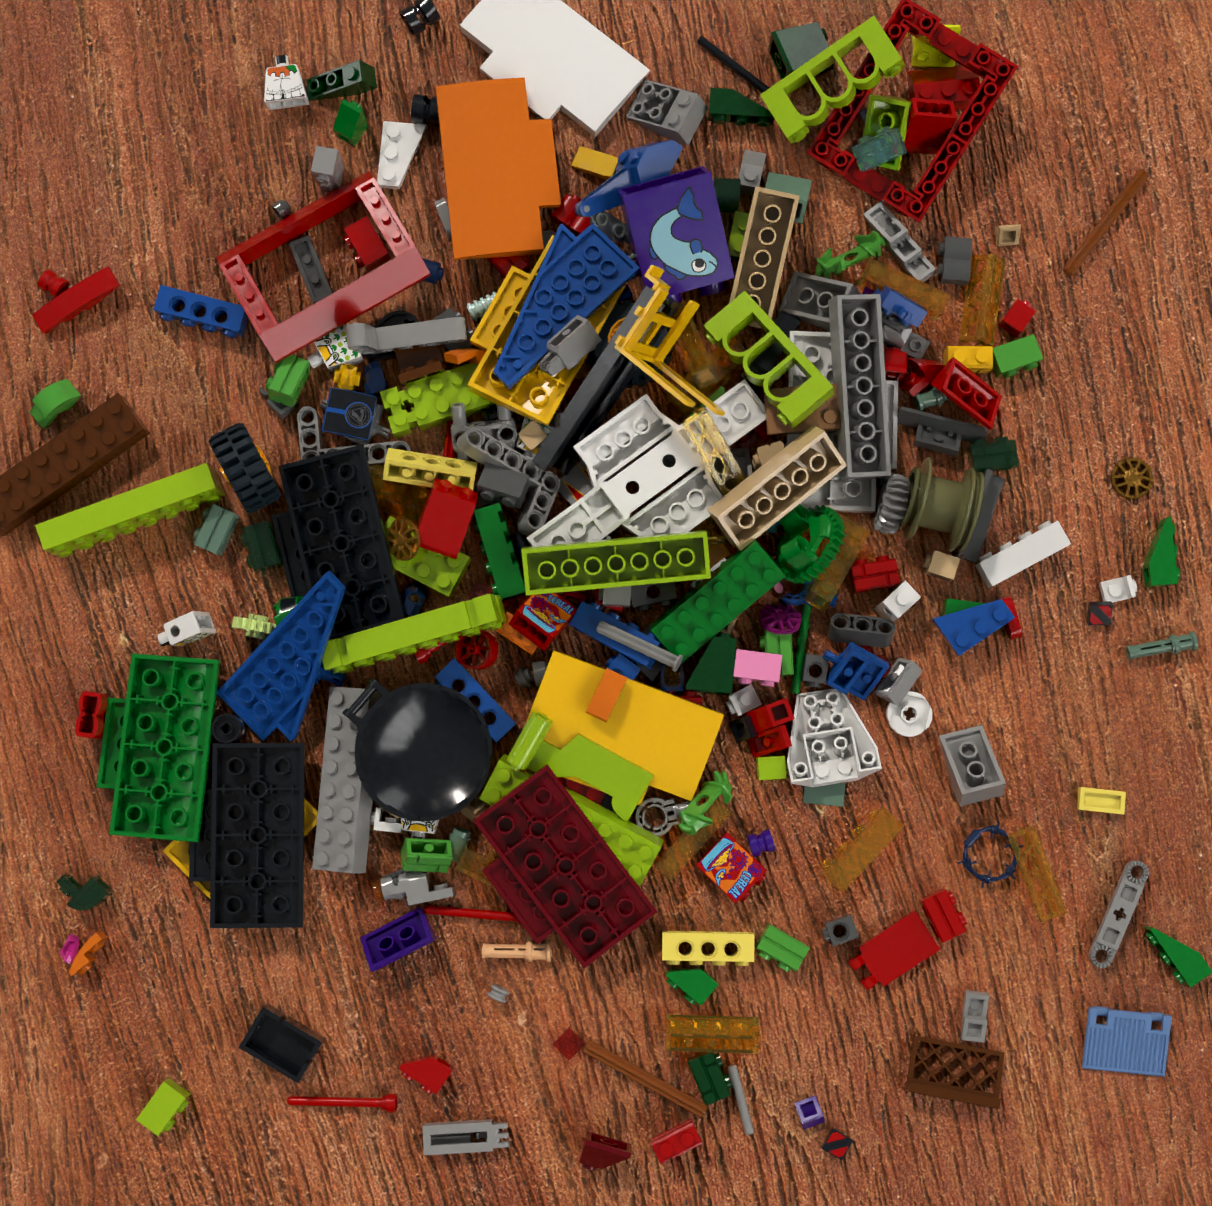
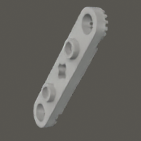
M1133 860L1126 864L1089 950V961L1098 968H1106L1113 962L1112 960L1149 875L1147 865L1141 861ZM1136 865L1142 869V875L1137 879L1133 878L1130 873L1132 867ZM1122 908L1121 912L1124 914V917L1116 920V915L1113 912L1114 910L1119 911ZM1102 949L1106 952L1107 957L1104 962L1099 963L1095 958V954L1098 950Z

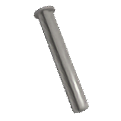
M600 621L596 631L672 667L674 672L678 670L682 662L683 655H674L604 621Z

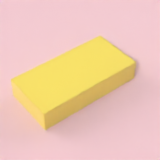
M1078 787L1077 810L1124 815L1126 792Z

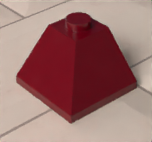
M587 1131L579 1163L583 1164L582 1167L593 1171L596 1168H606L631 1157V1144Z

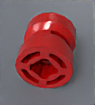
M48 269L40 276L37 286L42 291L50 292V295L55 298L69 288V281L63 277H57L54 271Z

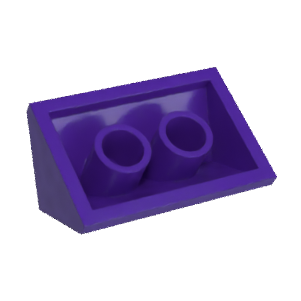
M419 907L360 937L370 971L374 972L435 941L437 937L423 908Z

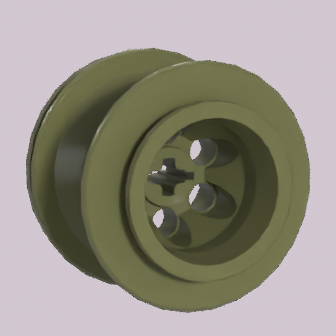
M927 457L922 462L920 468L914 467L908 477L910 491L904 518L900 525L904 527V538L906 541L911 540L918 526L947 533L946 547L948 551L952 552L956 548L957 551L962 552L967 547L978 520L984 493V474L982 472L975 473L973 468H969L960 482L932 476V460L930 457Z

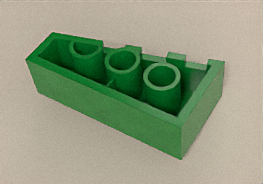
M500 503L474 510L476 520L473 521L476 533H480L482 541L479 542L483 555L487 554L489 561L485 563L489 576L493 575L495 584H492L494 595L501 596L502 601L526 595L524 581Z

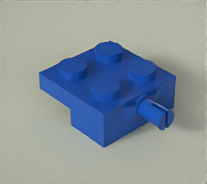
M885 286L883 291L876 288L873 293L880 294L882 312L889 316L894 314V316L899 318L898 321L908 327L912 324L918 328L928 313L921 305L888 286Z
M852 642L838 656L828 649L822 656L823 659L833 663L832 668L827 673L826 684L845 695L849 692L865 701L889 669L888 662Z

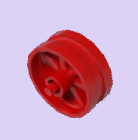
M480 630L483 635L478 642L476 636H472V643L466 644L470 637L459 636V640L456 641L455 656L462 666L473 670H485L493 665L499 652L498 643L495 637L487 631ZM486 639L489 643V646L483 645ZM473 655L472 665H470L467 659ZM479 656L484 662L477 666Z

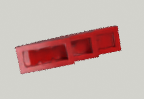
M105 267L49 301L33 313L32 316L41 332L48 334L63 321L69 322L83 310L93 308L117 289L120 284L111 268Z

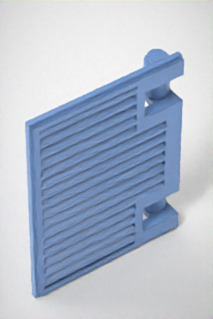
M1100 1006L1089 1007L1082 1068L1165 1077L1172 1016L1159 1012H1135ZM1106 1016V1024H1097L1096 1017ZM1152 1021L1161 1022V1030L1151 1029Z

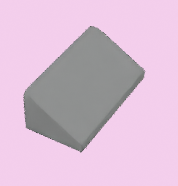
M899 657L874 693L898 706L922 670L914 661Z

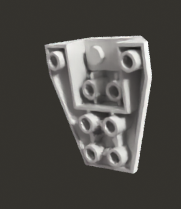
M834 688L797 694L794 710L795 719L793 720L790 737L792 746L789 747L787 758L791 784L818 787L850 782L864 778L882 769L878 748L845 694Z

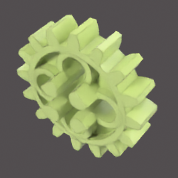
M249 613L248 618L233 616L231 627L245 630L244 636L265 639V634L269 635L277 626L268 622L269 617Z

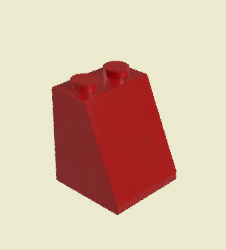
M435 478L417 523L420 547L456 559L473 515L478 493L470 488L454 485L448 480Z

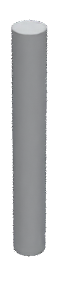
M732 1064L727 1066L745 1135H750L754 1133L737 1065Z

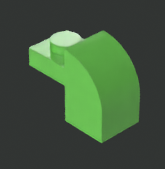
M68 379L55 382L44 388L33 398L32 401L35 405L29 413L43 429L48 428L59 413L72 409L81 395Z

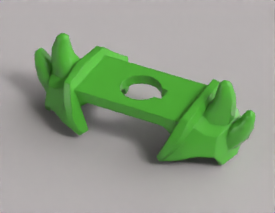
M872 231L869 235L854 236V239L859 243L858 247L835 258L831 257L832 249L828 248L821 258H816L818 262L816 276L821 277V274H823L824 278L830 279L831 272L839 275L844 269L871 256L876 257L877 255V257H880L881 245L885 247L886 241L878 232ZM849 256H856L853 260H845Z
M714 771V781L704 782L700 792L685 810H681L680 818L682 821L678 826L686 834L695 835L699 829L713 823V820L705 817L704 813L719 795L722 794L724 804H728L731 801L732 787L729 784L725 771H722V775L718 771ZM709 798L706 803L700 806L697 805L700 799Z

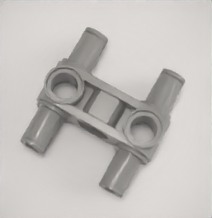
M454 403L451 405L453 424L450 427L453 450L457 452L458 459L471 461V457L459 450L456 439L458 434L465 433L470 428H478L515 450L517 432L515 420L511 417L510 410L497 405L498 418L496 420L468 423L464 403ZM504 428L512 430L508 436H503L500 432Z

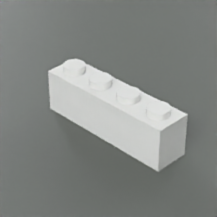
M1050 520L1037 526L1039 531L1034 534L1028 531L1018 537L1019 542L1012 545L1011 541L998 547L1000 552L995 555L989 552L979 558L981 562L975 566L987 588H991L1069 546L1071 543L1059 521L1051 524Z

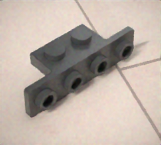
M900 407L897 415V424L916 428L913 446L956 457L959 453L961 440L982 444L987 433V428L912 408Z

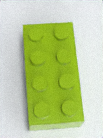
M389 516L384 526L386 537H388L389 533L387 528H390L396 519L392 516ZM422 547L419 548L417 555L411 560H397L394 554L391 555L395 571L449 599L455 593L471 562V558L461 552L458 553L456 559Z

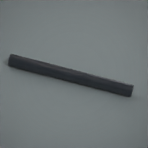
M700 36L697 43L761 93L770 88L705 37Z

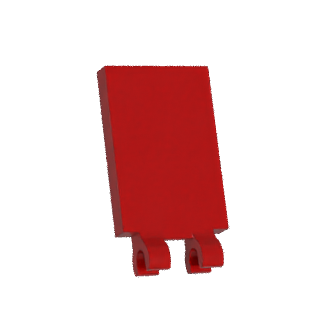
M913 910L859 945L857 948L861 953L847 962L854 971L865 964L871 974L860 980L866 990H869L878 982L883 987L941 949L917 912Z

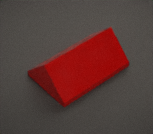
M952 357L931 382V385L977 422L990 430L993 427L1002 395L956 358Z

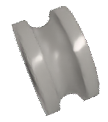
M491 984L492 990L487 995L497 1001L506 1003L507 999L505 997L510 994V991L496 984Z

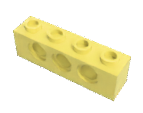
M388 448L383 480L432 487L435 478L448 480L454 485L473 490L478 462Z
M662 931V960H666V964L679 965L680 961H689L690 965H703V961H712V965L723 966L726 965V961L735 962L736 966H749V962H754V933ZM682 942L691 944V951L689 953L682 954L679 952L678 947ZM710 942L714 945V950L711 954H704L701 951L704 943ZM728 943H734L737 946L736 952L732 955H728L724 951Z

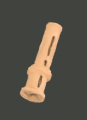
M528 941L526 945L483 943L482 958H525L528 962L533 960H547V962H551L552 942L533 944L532 941Z

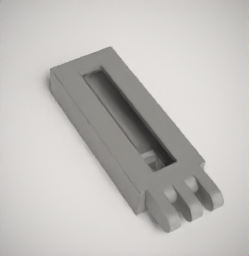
M493 1119L424 1123L422 1126L424 1155L490 1152L494 1148L509 1147V1141H500V1138H508L509 1132H499V1129L508 1128V1122L493 1123ZM476 1132V1139L486 1137V1142L471 1143L470 1133Z

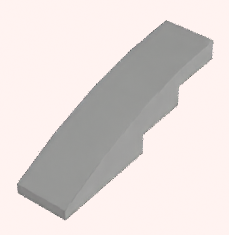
M881 201L863 214V217L873 231L878 232L886 241L885 247L918 286L936 274V268L922 254V249L908 235V230Z

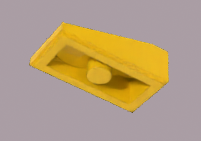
M579 146L571 167L606 181L616 173L615 169L619 162L617 157Z

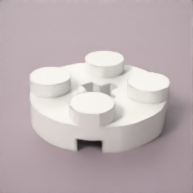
M908 691L898 706L890 702L888 703L886 709L888 726L901 736L913 737L921 734L930 726L933 713L931 706H929L926 698L917 692ZM908 708H912V713H915V717L910 718L908 721L903 712L907 711Z

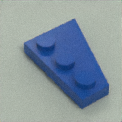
M1000 599L936 617L932 621L958 657L1015 617L1004 601Z

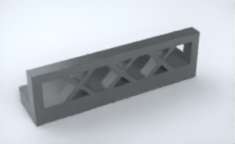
M986 469L983 472V499L972 537L965 550L962 552L956 550L954 557L975 564L978 561L1005 480L1004 478L992 475L993 471L990 469Z

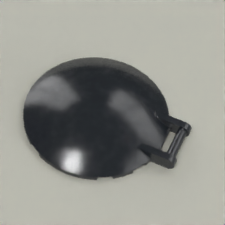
M372 678L368 682L369 686L350 708H346L342 712L345 717L359 728L355 741V764L359 779L366 792L384 810L400 818L414 821L439 820L453 815L466 807L478 795L490 771L492 741L486 721L480 711L461 693L446 686L417 683L389 692ZM377 691L381 697L362 719L357 717V712Z

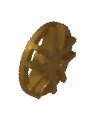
M1125 458L1119 461L1111 472L1113 489L1117 494L1127 499H1137L1144 496L1151 489L1154 482L1150 465L1144 462L1143 459ZM1130 461L1137 462L1134 468ZM1126 463L1129 470L1126 471L1121 464ZM1140 464L1145 467L1141 472L1137 470ZM1119 469L1122 475H1115L1116 470ZM1146 471L1148 472L1149 478L1143 476V474ZM1122 478L1123 483L1116 485L1115 479ZM1141 480L1149 482L1148 486L1142 484ZM1126 485L1125 493H1123L1118 487ZM1133 487L1134 495H1129L1130 488ZM1138 487L1144 489L1140 494H1138Z
M407 518L395 519L390 528H387L389 533L386 538L389 541L391 555L394 554L397 560H411L417 555L420 548L418 529Z

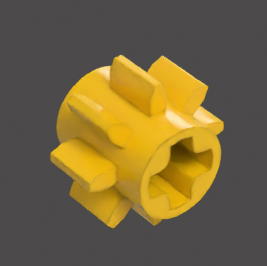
M341 364L340 369L335 368L333 382L338 383L337 387L339 389L352 391L354 385H360L361 372H357L356 366Z

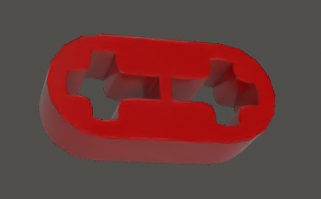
M1010 596L1001 598L1015 617L1004 625L1008 638L1013 640L1022 637L1021 625L1012 598Z

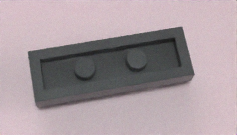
M309 235L290 242L289 246L311 301L315 304L333 293Z

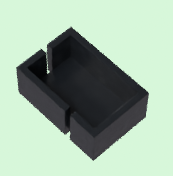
M266 1004L260 1010L238 1048L299 1083L304 1078L326 1038L290 1016L284 1019L285 1013L270 1004Z

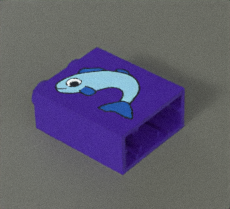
M701 166L617 189L634 261L640 267L638 277L642 291L646 286L652 288L654 285L644 276L651 265L664 270L660 279L671 287L668 295L679 303L682 301V292L698 288L699 295H712L725 289V280L735 278L712 175L707 168Z

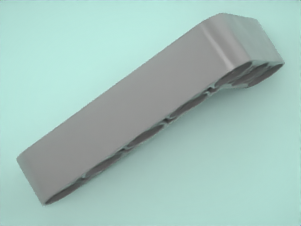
M452 317L379 328L372 327L366 323L345 325L348 349L360 354L394 351V348H399V350L411 349L412 346L417 345L419 347L467 341L465 317Z
M309 406L302 407L299 410L297 420L301 460L353 447L345 446L323 449L320 415L314 408ZM307 414H314L312 422H304ZM311 435H315V443L307 445L306 439ZM404 441L364 444L369 468L384 467L388 448H406L407 451H412L410 446ZM377 451H385L384 458L381 460L374 459V454Z
M470 428L457 439L459 450L479 463L485 465L487 462L526 474V472L529 474V494L518 518L517 527L524 535H530L541 528L546 522L560 487L558 476L551 471H543L531 459L478 428Z

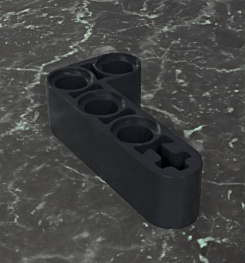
M783 310L780 311L774 321L788 338L789 332L796 331L801 322ZM774 342L751 362L750 371L758 375L770 372L783 353L781 348ZM743 370L738 383L745 379L753 391L758 394L762 386L751 383Z

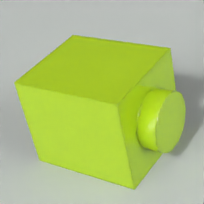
M785 756L756 758L757 780L787 779L786 774H789Z

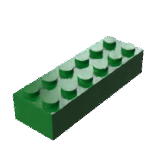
M755 539L743 550H738L711 573L710 579L702 580L651 623V631L670 653L677 656L683 655L681 662L683 663L781 581L785 574Z

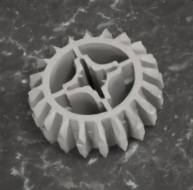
M891 473V476L885 478L874 512L873 524L875 530L885 534H895L899 529L908 503L910 491L908 477Z

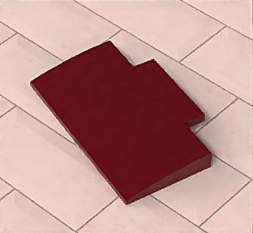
M548 764L473 818L474 823L499 855L498 858L483 868L482 872L536 944H539L556 931L582 967L586 968L657 913V910Z

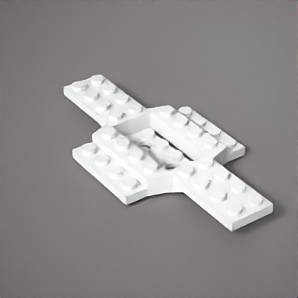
M744 379L714 401L717 406L725 411L723 416L713 413L706 407L686 422L678 425L662 414L649 396L645 394L573 446V449L586 465L593 489L528 536L527 540L531 546L603 540L620 526L635 537L691 531L711 516L707 509L723 497L713 483L707 463L766 420L765 405ZM671 434V436H669V437H668L667 439H665L663 442H661V443L658 444L656 447H654L652 450H650L649 452H647L649 449H651L653 446H655L657 443H659L660 441H662L664 438H666L668 435ZM645 452H647V453H646L645 455H643L641 458H639L638 460H636V459H637L638 457H640L642 454H644ZM665 455H672L675 458L676 463L673 467L664 466L662 459ZM634 460H636V461H635L634 463H632L630 466H628L627 468H625V467H626L627 465H629L631 462H633ZM693 467H698V469L693 471L687 477L682 479L680 482H678L676 485L667 490L665 493H663L661 496H659L657 499L652 501L650 504H648L646 507L641 509L639 512H637L630 518V513H632L638 507L643 505L653 496L658 494L664 488L669 486L671 483H673L679 477L684 475L690 469H692ZM623 468H625V469H624L623 471H621L619 474H617L616 476H614V475H615L616 473H618L620 470H622ZM634 481L639 485V491L636 494H630L626 491V484L628 482Z

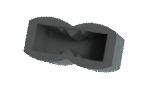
M945 236L943 242H939L938 256H941V264L937 265L936 276L940 277V284L963 286L968 284L971 271L972 238Z

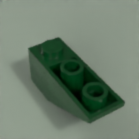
M361 60L306 79L310 101L360 95L377 88L375 67Z
M710 88L708 121H713L715 124L734 122L740 126L751 123L760 127L774 124L775 118L770 110L734 89Z

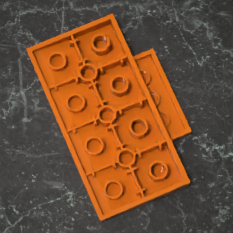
M525 77L436 86L453 259L462 260L542 254L544 246L539 209L558 208L561 206L552 120H529Z

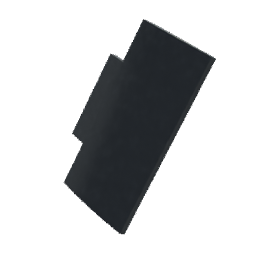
M364 444L278 466L289 511L271 515L291 597H304L328 571H331L341 581L346 589L329 640L406 618Z
M213 743L212 789H205L199 842H190L189 882L211 881L210 928H303L305 743Z

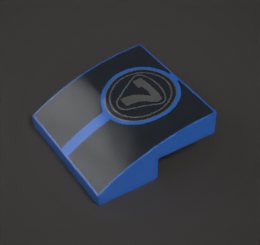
M331 387L321 431L368 441L377 397Z

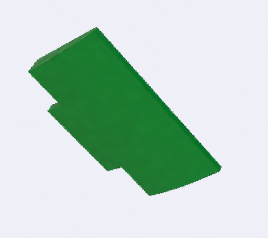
M131 654L126 699L108 698L96 786V788L115 789L109 835L199 842L220 660Z

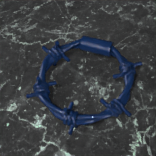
M997 821V826L992 825L983 829H974L963 842L965 844L963 860L957 862L958 864L963 863V866L970 873L982 881L981 888H984V883L989 884L1009 876L1016 879L1012 874H1014L1017 865L1018 849L1024 847V845L1018 846V842H1015L1009 834L999 828L1000 821ZM982 832H991L990 838L993 837V834L1005 836L1010 844L1004 847H1010L1011 851H1013L1014 858L1011 865L1009 866L1004 863L1008 868L998 877H990V870L988 875L976 873L972 864L977 863V861L971 862V859L968 857V849L982 835Z

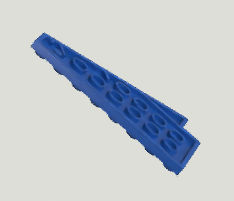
M594 223L577 237L561 224L493 370V374L510 390L549 353L547 342L577 315L588 319L640 271V267Z
M331 571L326 572L217 691V694L262 741L266 740L276 728L291 742L298 736L346 589Z

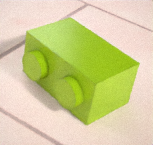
M168 1078L163 1081L136 1120L157 1136L164 1131L168 1133L176 1122L173 1118L178 1112L182 1114L190 1103L187 1099L191 1093Z

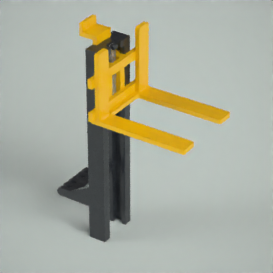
M654 265L649 267L644 276L654 283L653 287L646 286L564 412L556 411L550 424L546 426L551 432L532 459L543 471L549 472L551 467H556L562 475H568L579 458L573 446L600 427L638 368L684 405L694 408L696 405L694 401L643 360L653 363L713 413L720 416L725 414L724 410L664 363L665 357L700 304L689 300L677 319L672 318L680 303L668 295L671 287L660 279L664 273L663 269ZM665 327L671 328L659 347H654L653 345Z

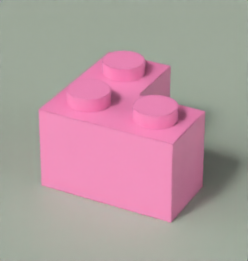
M737 649L733 677L738 679V684L751 685L752 681H761L760 685L774 687V683H779L782 655Z

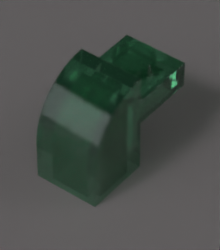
M70 874L62 875L57 881L61 886L59 888L60 891L68 897H73L67 905L76 910H88L98 907L114 892L99 876L91 877L84 886L78 883Z

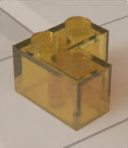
M466 847L455 869L495 889L482 872V869L498 858L499 855L493 847H491L487 856Z

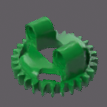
M799 504L779 520L782 526H784L783 532L785 535L779 537L780 541L776 545L777 551L774 553L777 558L774 561L783 570L786 580L795 584H804L805 581L811 582L812 577L817 579L819 573L824 574V569L830 567L832 560H836L835 555L840 553L839 546L844 544L841 539L845 537L843 533L845 527L843 526L844 521L841 519V516L830 507H825L824 505L819 507L816 505L814 509L811 507L806 509ZM808 529L810 530V542L802 537ZM826 537L829 539V543L826 544L821 553L822 555L818 557L816 550L821 541Z

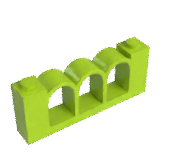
M872 16L767 89L760 96L792 144L806 137L807 133L810 132L807 126L821 124L827 118L830 107L843 108L849 105L856 95V88L859 90H869L880 82L883 75L886 79L898 75L905 64L876 17ZM863 43L875 61V69L869 77L857 79L849 73L841 58ZM837 62L847 77L848 87L841 96L831 98L822 91L814 77ZM810 80L820 95L821 106L815 114L804 116L796 110L788 95Z
M743 291L703 325L706 340L711 345L716 344L719 348L724 347L725 353L731 361L743 364L747 379L754 385L764 387L766 399L772 406L777 408L779 413L777 417L784 426L788 424L794 429L835 394L832 384L746 291ZM754 320L767 333L744 352H736L729 348L730 341ZM774 342L787 355L783 361L766 374H754L749 369L751 362ZM796 365L808 380L786 397L780 398L770 393L771 385L791 367Z

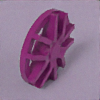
M782 603L771 606L765 605V608L760 610L759 622L765 630L771 633L786 635L794 633L800 628L801 614L792 609V605L784 606Z

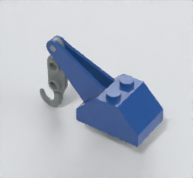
M667 140L625 150L618 158L619 163L615 169L616 173L575 205L576 215L588 217L590 224L594 223L612 241L624 242L630 245L625 225L606 212V210L621 205L617 189L670 175L683 146L674 140ZM631 251V254L628 257L633 261L634 257Z

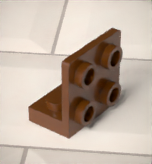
M417 345L412 346L411 349L403 350L394 348L401 374L398 377L403 385L447 371L439 345L419 347Z

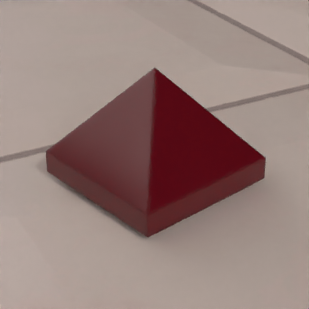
M579 591L564 592L562 597L578 609L581 602L585 601L586 595Z

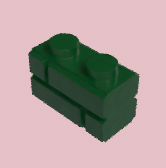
M709 1049L687 1059L705 1106L731 1095L729 1089L733 1086L728 1074L724 1076L720 1067L724 1066L719 1052L714 1054L713 1049Z

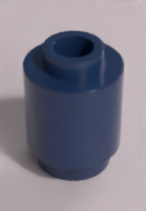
M422 258L431 274L422 281L435 285L438 281H442L444 268H441V263Z

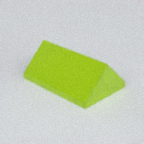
M873 94L869 96L859 162L897 171L900 170L912 104L910 101L895 96Z

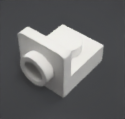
M1131 575L1098 583L1103 602L1111 601L1114 603L1136 597L1137 585L1135 580L1131 578Z
M752 684L727 696L729 701L726 702L730 713H736L737 717L762 705Z
M376 807V811H372L370 823L374 825L373 830L403 833L399 818L385 817L384 822L382 821L383 808Z

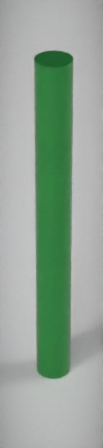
M805 604L802 607L801 626L799 628L794 675L790 691L792 694H799L812 608V606Z

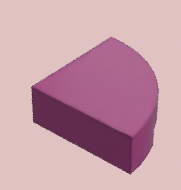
M70 934L60 951L63 960L71 965L79 948L78 936Z

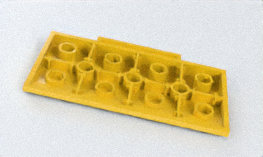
M554 235L551 236L530 274L514 266L509 270L470 339L471 344L486 350V353L467 384L470 392L546 426L550 424L588 353L575 367L570 370L563 368L553 376L542 371L538 363L510 390L493 374V370L555 237ZM627 283L588 318L598 335Z
M553 650L527 718L528 721L531 713L537 711L553 721L543 740L562 749L575 736L580 734L654 774L648 786L692 801L724 714L627 678L607 722H604L587 714L586 710L606 669ZM564 777L572 781L578 782L580 784L586 785L588 787L594 788L596 790H599L596 787L586 783L585 781L577 777ZM648 787L637 805L641 806Z

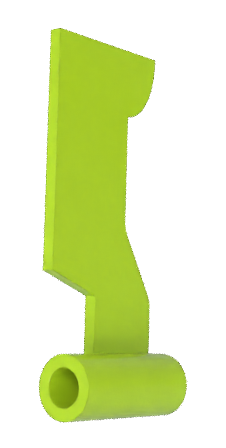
M533 711L506 758L509 762L508 766L518 772L521 769L527 770V768L537 772L548 764L556 777H577L612 796V807L615 813L621 819L628 822L654 774L580 734L575 736L562 749L551 745L543 739L553 721L547 716Z

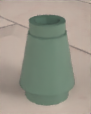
M454 827L453 831L450 832L449 840H451L453 862H460L472 839L470 837L471 832L467 829Z

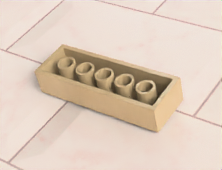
M755 186L730 302L743 291H746L772 319L800 198L799 195ZM755 320L748 325L761 328Z
M812 425L708 508L707 511L728 541L741 551L844 469L847 464L826 432Z

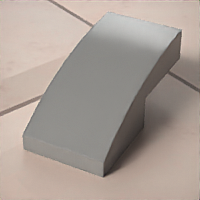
M965 990L961 1040L985 1042L988 1022L986 1015L989 1002V994L987 992Z

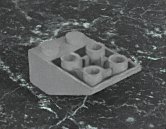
M645 80L626 118L669 140L689 145L708 107L697 93Z

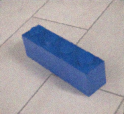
M592 601L589 604L581 602L569 623L573 629L651 670L656 661L655 659L598 633L596 629L599 622L604 621L657 647L663 648L662 644L658 642L659 639L650 632L647 635L639 631L640 627L631 622H628L626 625L620 621V616L610 611L608 614L600 611L602 607Z

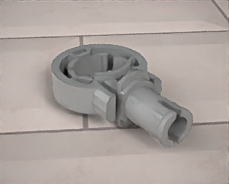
M657 796L649 797L638 807L636 823L656 836L664 835L672 826L681 824L679 819L680 812L685 810L691 801L678 804L675 803L674 798L666 800ZM654 802L647 807L656 806L665 813V822L653 828V830L661 829V831L649 830L651 824H648L645 819L647 809L645 808L643 813H640L645 804ZM673 810H674V814H669V813H668L669 811H673Z

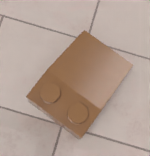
M837 383L832 384L835 394L794 429L788 424L784 426L777 417L779 414L777 408L768 402L764 393L767 435L802 434L812 425L817 426L826 433H832L840 429ZM800 386L770 389V393L775 397L782 398L790 395Z

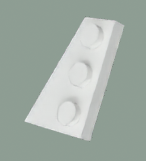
M383 121L377 178L380 188L400 189L410 168L413 156L420 146L419 143L423 134L425 135L427 125Z

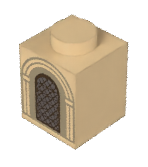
M934 550L925 557L923 567L926 569L924 574L951 582L954 580L960 558Z

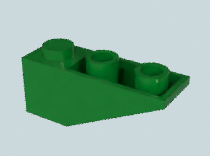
M1166 517L1160 521L1143 563L1145 588L1173 586L1178 584L1180 579V569L1176 567L1178 549L1173 541L1175 525L1171 522V517Z
M1144 927L1148 933L1145 935L1152 946H1157L1161 952L1159 957L1166 966L1170 965L1174 973L1172 975L1179 985L1183 984L1191 988L1212 973L1211 968L1199 952L1153 927Z

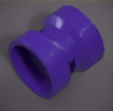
M769 829L762 831L759 836L755 834L747 835L753 857L761 855L762 851L768 853L775 851Z

